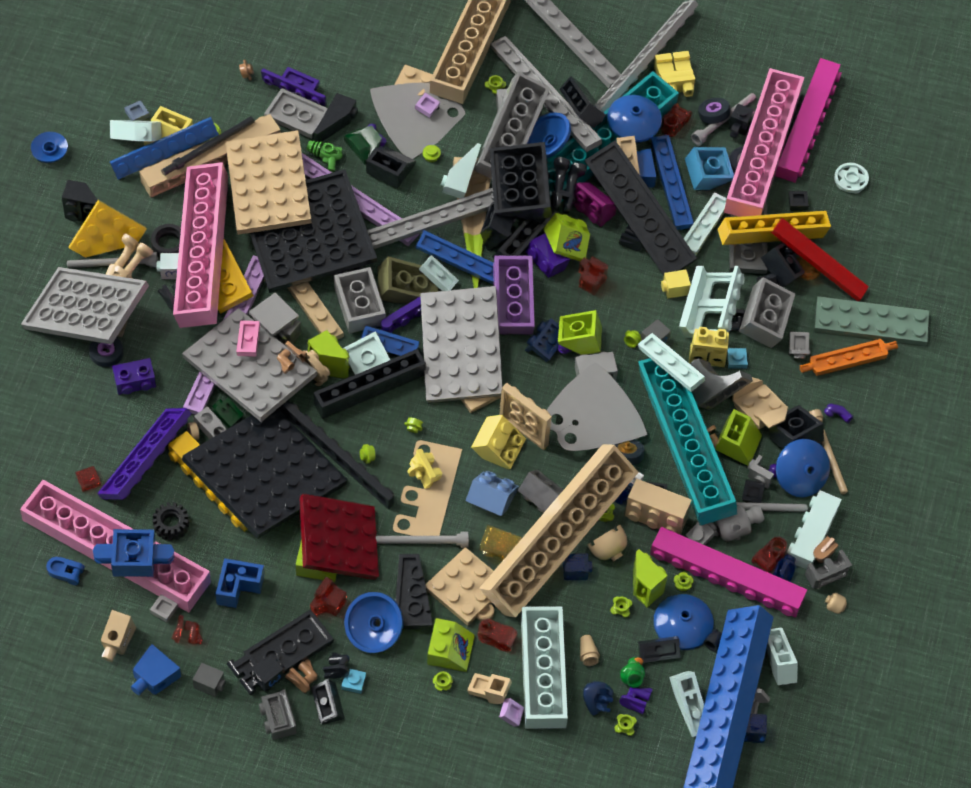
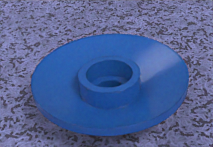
M56 132L41 133L34 138L31 144L33 156L45 163H52L62 159L68 150L66 139Z

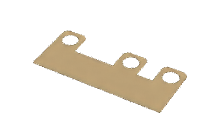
M419 440L415 445L414 456L419 446L428 445L430 453L434 456V463L431 467L432 469L440 468L442 477L440 480L433 482L431 487L427 489L412 486L404 487L401 501L405 504L419 506L416 518L401 514L397 515L393 530L411 536H439L462 449ZM407 491H416L418 498L415 501L407 500L405 497ZM407 519L410 522V527L407 530L399 529L397 525L399 520Z

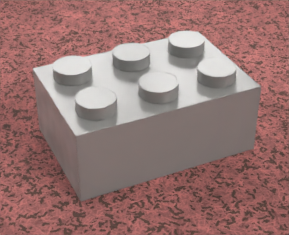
M371 267L334 275V288L349 334L363 331L365 326L372 328L380 327L381 321L386 318V313Z
M763 277L752 288L739 332L770 348L774 347L783 338L795 293Z

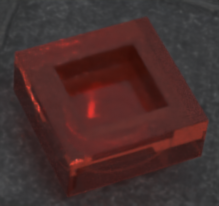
M94 466L75 472L82 492L101 486Z

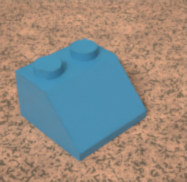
M693 147L685 158L694 190H711L732 181L734 178L725 147Z

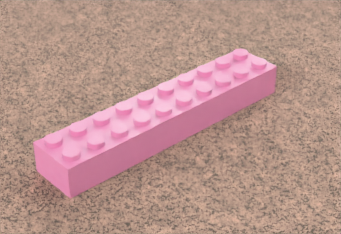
M769 69L726 199L724 213L738 217L762 215L802 91L804 77Z
M223 162L187 167L173 315L180 328L217 324L229 178Z
M45 480L41 481L20 509L24 522L93 560V548L96 544H113V529H132ZM174 552L175 558L171 564H154V577H125L158 596L163 595L178 603V607L188 613L211 583L209 570ZM102 564L112 570L111 564Z

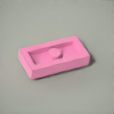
M240 321L237 356H257L260 321Z

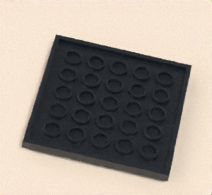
M345 169L306 180L312 223L249 233L269 293L377 262L376 253Z
M278 408L262 422L253 415L249 416L184 454L182 457V461L257 539L300 513V496L302 494L327 497L345 486L348 481Z

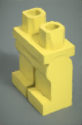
M689 51L675 52L673 56H671V53L655 55L654 69L656 74L676 91L683 92L684 96H693L695 76L689 60Z
M707 327L695 329L690 345L689 363L696 358L694 357L696 356L702 357V360L706 361L709 353L708 362H710L711 366L725 367L729 332L725 329L713 331L707 329Z

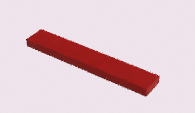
M781 218L771 232L774 236L856 301L861 300L869 287L785 219Z

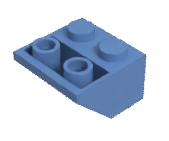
M483 471L473 479L466 501L502 516L510 506L519 486L515 485L510 479H501L496 477L497 475L493 472Z

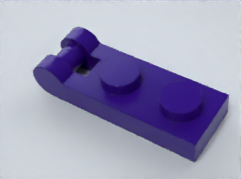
M421 296L381 321V330L392 333V331L400 326L407 325L413 318L420 317L422 315Z

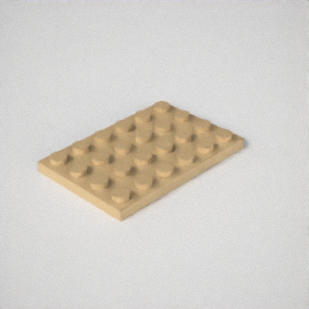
M298 130L226 141L238 235L312 223Z

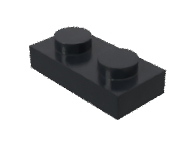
M678 636L638 641L639 658H642L643 663L681 658Z

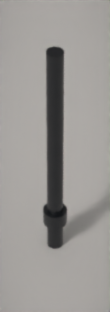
M253 117L246 118L185 156L174 159L170 165L161 169L162 174L166 176L174 170L183 168L184 164L254 123Z

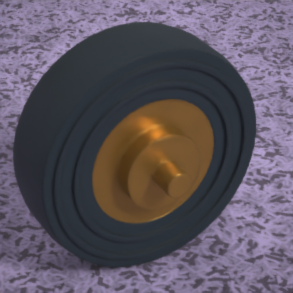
M633 439L615 444L632 465H636L643 460L644 446L639 441Z

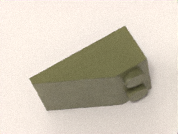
M387 257L378 266V292L383 301L410 303L420 297V293L438 292V287L419 270L422 265Z

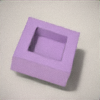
M424 93L415 105V109L430 118L439 107L440 102Z
M507 698L503 702L499 717L513 727L519 726L524 707L511 698Z

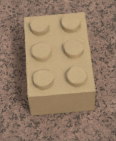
M636 478L628 496L625 516L632 521L644 523L650 528L660 530L663 527L681 535L688 519L692 500Z

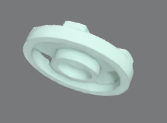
M845 163L837 168L834 180L840 190L856 194L866 188L869 175L861 165Z

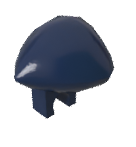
M600 681L588 683L583 689V699L591 715L594 716L601 711L610 712L611 709L607 708V705L613 702L614 696L610 685Z

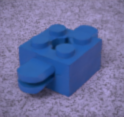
M113 529V544H96L93 548L95 562L97 564H111L112 573L115 577H154V564H171L175 558L172 545L156 544L154 530Z

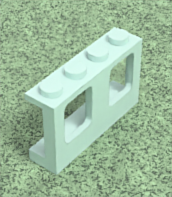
M696 266L679 325L685 338H693L694 330L702 327L704 317L708 313H722L718 328L725 329L727 332L731 330L732 318L736 313V303L740 299L741 285L744 284V274L741 273L739 266L734 267L733 273H707L704 266ZM730 283L726 299H710L714 284Z

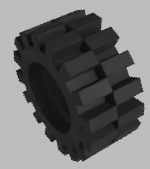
M167 502L166 507L162 504L160 509L156 508V513H153L154 531L157 532L159 537L162 535L164 540L166 537H168L169 541H172V537L178 540L179 535L183 537L184 532L187 533L189 518L187 510L183 509L181 504L177 507V503L173 502V506H170V502ZM173 516L178 518V524L169 527L163 523L167 517Z

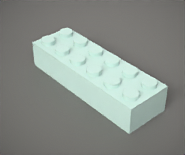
M522 607L521 634L525 729L566 728L568 717L562 607Z

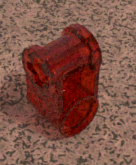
M678 103L674 104L664 117L662 133L669 135V137L677 135L682 127L689 122L693 112L683 109Z
M782 537L772 538L754 555L751 562L753 564L756 563L764 571L770 573L785 556L787 549L786 540ZM774 547H779L781 550L777 551Z
M484 619L479 624L477 636L482 643L496 647L504 652H510L518 632L511 626L500 624L491 619Z

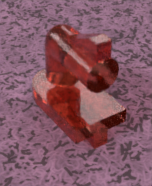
M179 615L177 627L171 638L176 643H179L181 638L183 615ZM186 621L184 629L190 630L188 642L190 644H202L199 624Z

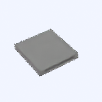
M276 293L249 311V314L256 321H260V325L272 337L299 318V315Z

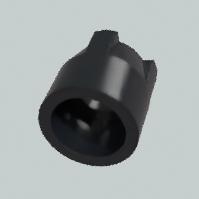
M714 629L704 640L705 646L709 650L716 652L719 648L722 633Z

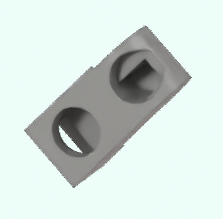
M208 406L194 416L193 422L197 423L198 429H201L209 440L227 430Z

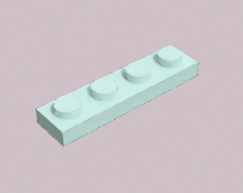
M715 192L684 237L685 242L695 256L724 214L727 198Z
M653 333L638 344L639 349L690 392L705 381L704 375Z

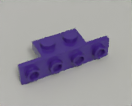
M287 67L282 76L262 69V80L266 84L275 85L280 89L283 88L326 107V96L316 92L320 85L319 80L290 67Z

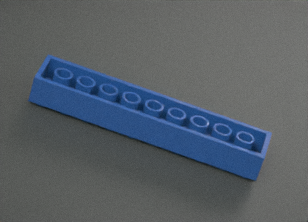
M760 605L731 609L727 612L684 788H733L774 618Z

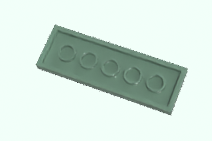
M817 296L814 332L926 346L928 341L929 310Z

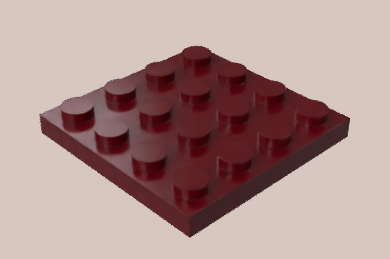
M302 494L300 496L303 568L376 580L379 577L375 506Z

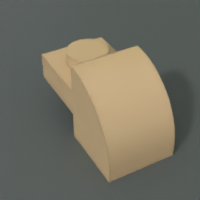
M475 673L467 691L470 695L488 699V702L491 704H501L504 702L512 682L510 678L494 674L488 677Z

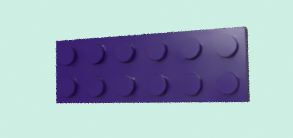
M187 408L165 409L97 493L100 498L125 499L130 494L132 487L140 482L144 472L153 466V461L156 457L164 452L165 446L176 437L177 431L188 422V418L192 413Z

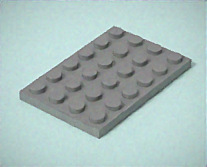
M58 267L21 325L26 330L112 345L149 285L144 280Z
M496 286L420 293L424 361L426 363L425 385L427 403L501 396L503 382Z
M238 308L184 351L182 355L186 361L262 422L317 376V371L305 361L302 363L291 352L292 355L288 359L295 366L285 374L281 363L277 360V356L285 348L289 349L274 336L272 337L261 326L257 356H237L240 321H254Z

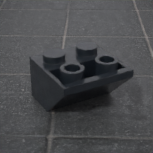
M387 146L376 147L366 160V173L398 189L415 166L416 161Z
M73 180L67 181L62 195L65 219L84 222L98 201L86 183Z
M494 202L490 204L480 233L484 245L489 251L495 246L498 247L502 241L509 239L512 234L511 227L517 219L516 217L495 215Z

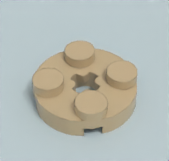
M304 350L307 353L304 357L305 362L317 371V376L314 378L316 381L315 385L321 386L328 380L330 371L318 360L319 356L315 351L311 350L308 352Z

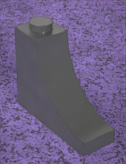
M699 358L693 360L690 364L705 376V381L694 389L693 393L698 406L707 410H711L753 382L751 375L742 371L728 376H719L712 368L710 362Z

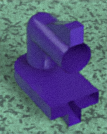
M630 687L627 695H622L619 702L623 707L643 714L647 702L636 697L648 701L653 689Z

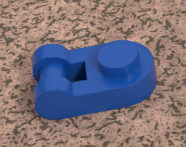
M53 557L46 565L48 574L51 577L67 581L72 585H78L79 575L83 573L85 568L79 562L62 557ZM72 569V574L67 573V570Z

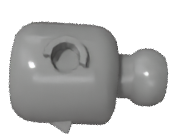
M737 505V515L715 521V524L718 526L717 530L722 540H740V537L751 533V524H760L764 521V515L758 505L752 506L747 511H745L744 507Z

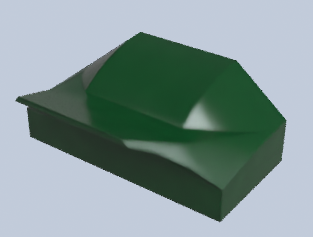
M372 125L363 129H357L344 136V141L364 165L374 149L379 147L382 137Z

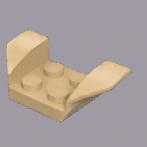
M752 377L753 382L732 395L735 408L739 412L751 417L758 430L764 426L771 428L785 421L787 411L789 410L788 406L764 385L762 380Z

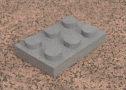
M281 88L264 113V116L271 114L277 124L293 131L298 130L299 134L312 139L328 108Z

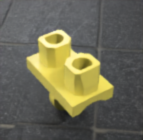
M417 449L416 455L409 463L411 466L407 471L409 476H416L418 480L420 479L425 489L430 488L433 482L440 480L442 477L440 468L432 469L431 467L434 463L433 454L424 453L422 449Z

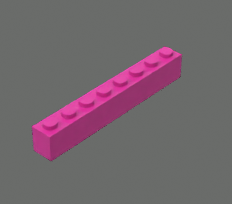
M820 58L777 165L776 177L796 183L798 176L802 177L805 169L803 163H807L810 156L808 150L813 149L816 140L813 139L814 135L818 136L821 128L819 122L823 123L826 116L824 110L825 108L828 109L831 103L829 97L830 95L834 96L837 87L834 84L840 81L842 72H839L841 64Z
M663 527L660 528L651 546L650 555L657 560H664L676 568L689 571L694 576H701L713 584L726 587L731 592H738L747 599L761 602L768 608H775L786 616L796 618L807 593V589Z

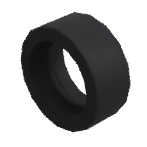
M164 224L158 226L153 231L151 247L154 252H157L158 258H160L161 253H179L180 243L171 249H165L158 245V240L167 235L175 236L180 240L181 228L179 226Z

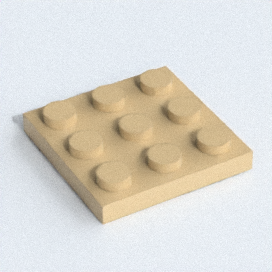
M506 383L501 390L499 415H503L522 435L544 450L549 445L552 416L547 410L538 407L531 398H526L516 387Z
M465 547L426 583V589L429 594L468 626L477 618L479 613L481 614L490 603L492 604L479 588L494 571Z

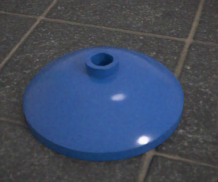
M627 95L618 98L612 103L608 110L607 121L611 131L617 137L635 136V142H643L651 139L658 133L661 127L662 116L657 105L650 99L639 95Z
M557 112L539 117L527 144L545 142L547 158L554 156L566 145L570 137V121L565 115Z
M798 439L789 443L781 451L776 463V476L780 486L787 493L796 497H808L817 493L825 485L830 472V460L826 450L819 443L809 439Z
M379 592L362 594L349 605L344 619L345 632L350 642L356 648L368 653L383 652L391 648L398 641L402 633L403 615L401 609L386 594ZM377 619L381 621V624L378 627L376 626Z
M678 594L666 598L659 604L654 614V629L658 637L678 636L680 650H691L704 644L707 636L713 631L714 620L711 610L702 600L691 595ZM682 614L688 615V617L684 618L682 617Z

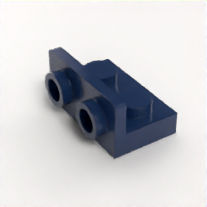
M552 318L546 322L542 321L537 326V333L528 339V346L525 349L527 353L533 350L546 362L551 359L559 345V324Z

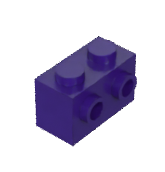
M546 233L531 240L526 250L528 256H532V260L548 278L564 271L570 261V258L553 252Z
M150 358L112 366L118 395L156 387Z

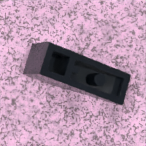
M336 93L314 132V141L323 142L347 126L352 118L357 116L356 100Z

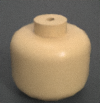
M833 593L831 596L828 595L825 600L828 603L827 609L837 614L843 612L847 605L846 598L838 593Z

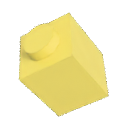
M687 270L664 273L661 288L663 292H666L667 299L687 296L689 294L691 284Z

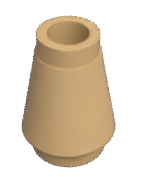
M584 635L580 638V660L585 666L596 665L599 662L600 654L592 636Z

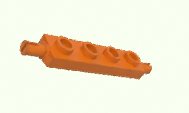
M882 339L811 356L810 363L800 365V371L803 373L812 370L816 376L874 362L887 358L888 351L897 349L898 345L896 341L885 344Z

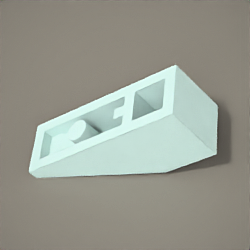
M110 120V138L131 141H157L161 139V122Z
M477 143L449 170L448 176H443L441 185L444 188L442 193L459 199L464 198L481 144Z
M783 628L771 629L766 649L777 685L797 683L798 663Z
M686 671L669 678L692 737L697 736L704 703L695 672Z

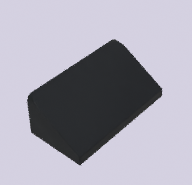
M327 679L311 687L320 724L340 721L345 718L335 682Z

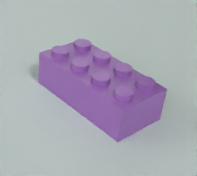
M495 256L493 279L494 286L497 289L499 334H533L532 256Z

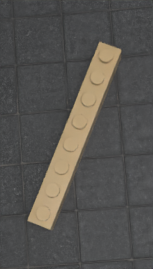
M271 114L259 117L251 125L184 164L183 168L174 170L166 176L162 174L161 169L170 165L174 159L185 156L203 144L196 145L169 159H164L153 166L144 168L140 171L141 183L149 196L154 197L185 183L187 167L222 162L223 165L228 164L226 141L281 133L280 128Z

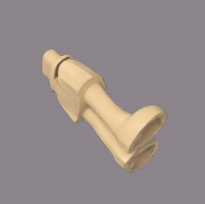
M124 234L122 236V242L125 245L124 251L119 259L109 266L106 275L132 278L131 274L144 258L150 257L154 252L147 245L141 242L138 243L130 235ZM137 249V252L133 259L125 267V269H123L124 265L126 264L130 256Z

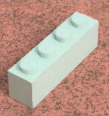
M821 490L817 497H812L809 507L812 508L810 512H805L802 519L804 525L802 528L798 527L794 537L797 540L795 543L791 542L787 551L790 554L788 562L807 569L810 563L813 565L815 561L813 551L825 539L842 499Z

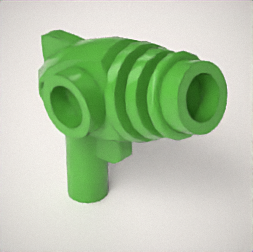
M308 142L306 150L323 159V163L328 164V170L332 173L335 172L336 161L343 157L342 148L335 147L331 143Z

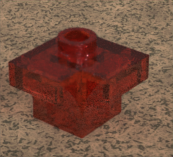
M593 256L590 260L584 257L580 261L579 273L581 274L579 288L595 296L607 279L608 265Z
M325 577L314 594L315 598L310 604V609L316 617L322 613H330L337 616L347 601V592L338 588L333 583V580Z

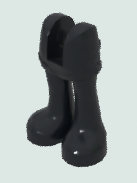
M558 157L554 159L553 163L556 171L554 191L552 192V209L558 210L561 200L565 199L562 211L569 214L576 201L575 187L577 180L586 174L587 166L582 163L570 165L568 159ZM568 171L567 188L565 191L563 190L565 176Z

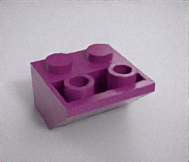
M590 182L576 184V201L574 206L579 212L584 213L591 222L602 227L616 215L614 203Z

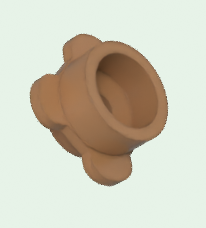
M245 59L243 60L244 64L239 65L240 72L243 78L248 77L249 80H252L251 74H254L251 63L247 64Z

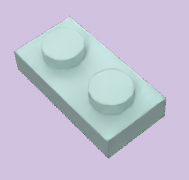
M432 255L419 268L442 291H450L459 281Z

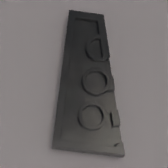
M399 554L395 602L400 607L403 615V629L434 628L419 554Z

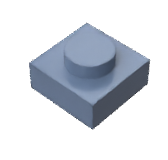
M141 100L124 107L125 113L131 121H142L149 118V112Z

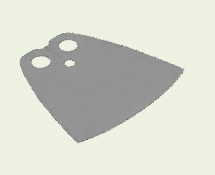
M405 83L370 89L374 107L383 127L399 151L411 159L422 154L426 146L438 143L465 115L461 104L448 99H440L438 96L429 93L430 83ZM425 89V93L440 102L439 110H435L430 118L415 109V105L423 96L417 94ZM452 107L456 108L458 116L450 117L447 114V110Z
M596 362L590 364L575 377L547 409L551 416L559 414L563 418V422L560 425H555L551 421L550 430L556 432L558 442L566 450L581 451L600 448L603 444L615 445L647 435L642 419L626 393L610 374ZM577 420L579 424L575 426L572 424V421ZM567 433H573L577 437L574 444H569L565 441Z

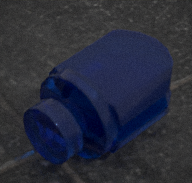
M785 555L778 562L773 575L790 582L796 569V558L792 555Z

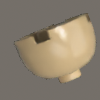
M621 525L617 526L618 531L612 529L593 541L595 545L587 544L589 550L599 560L611 558L612 561H615L623 556L621 552L627 546V536Z

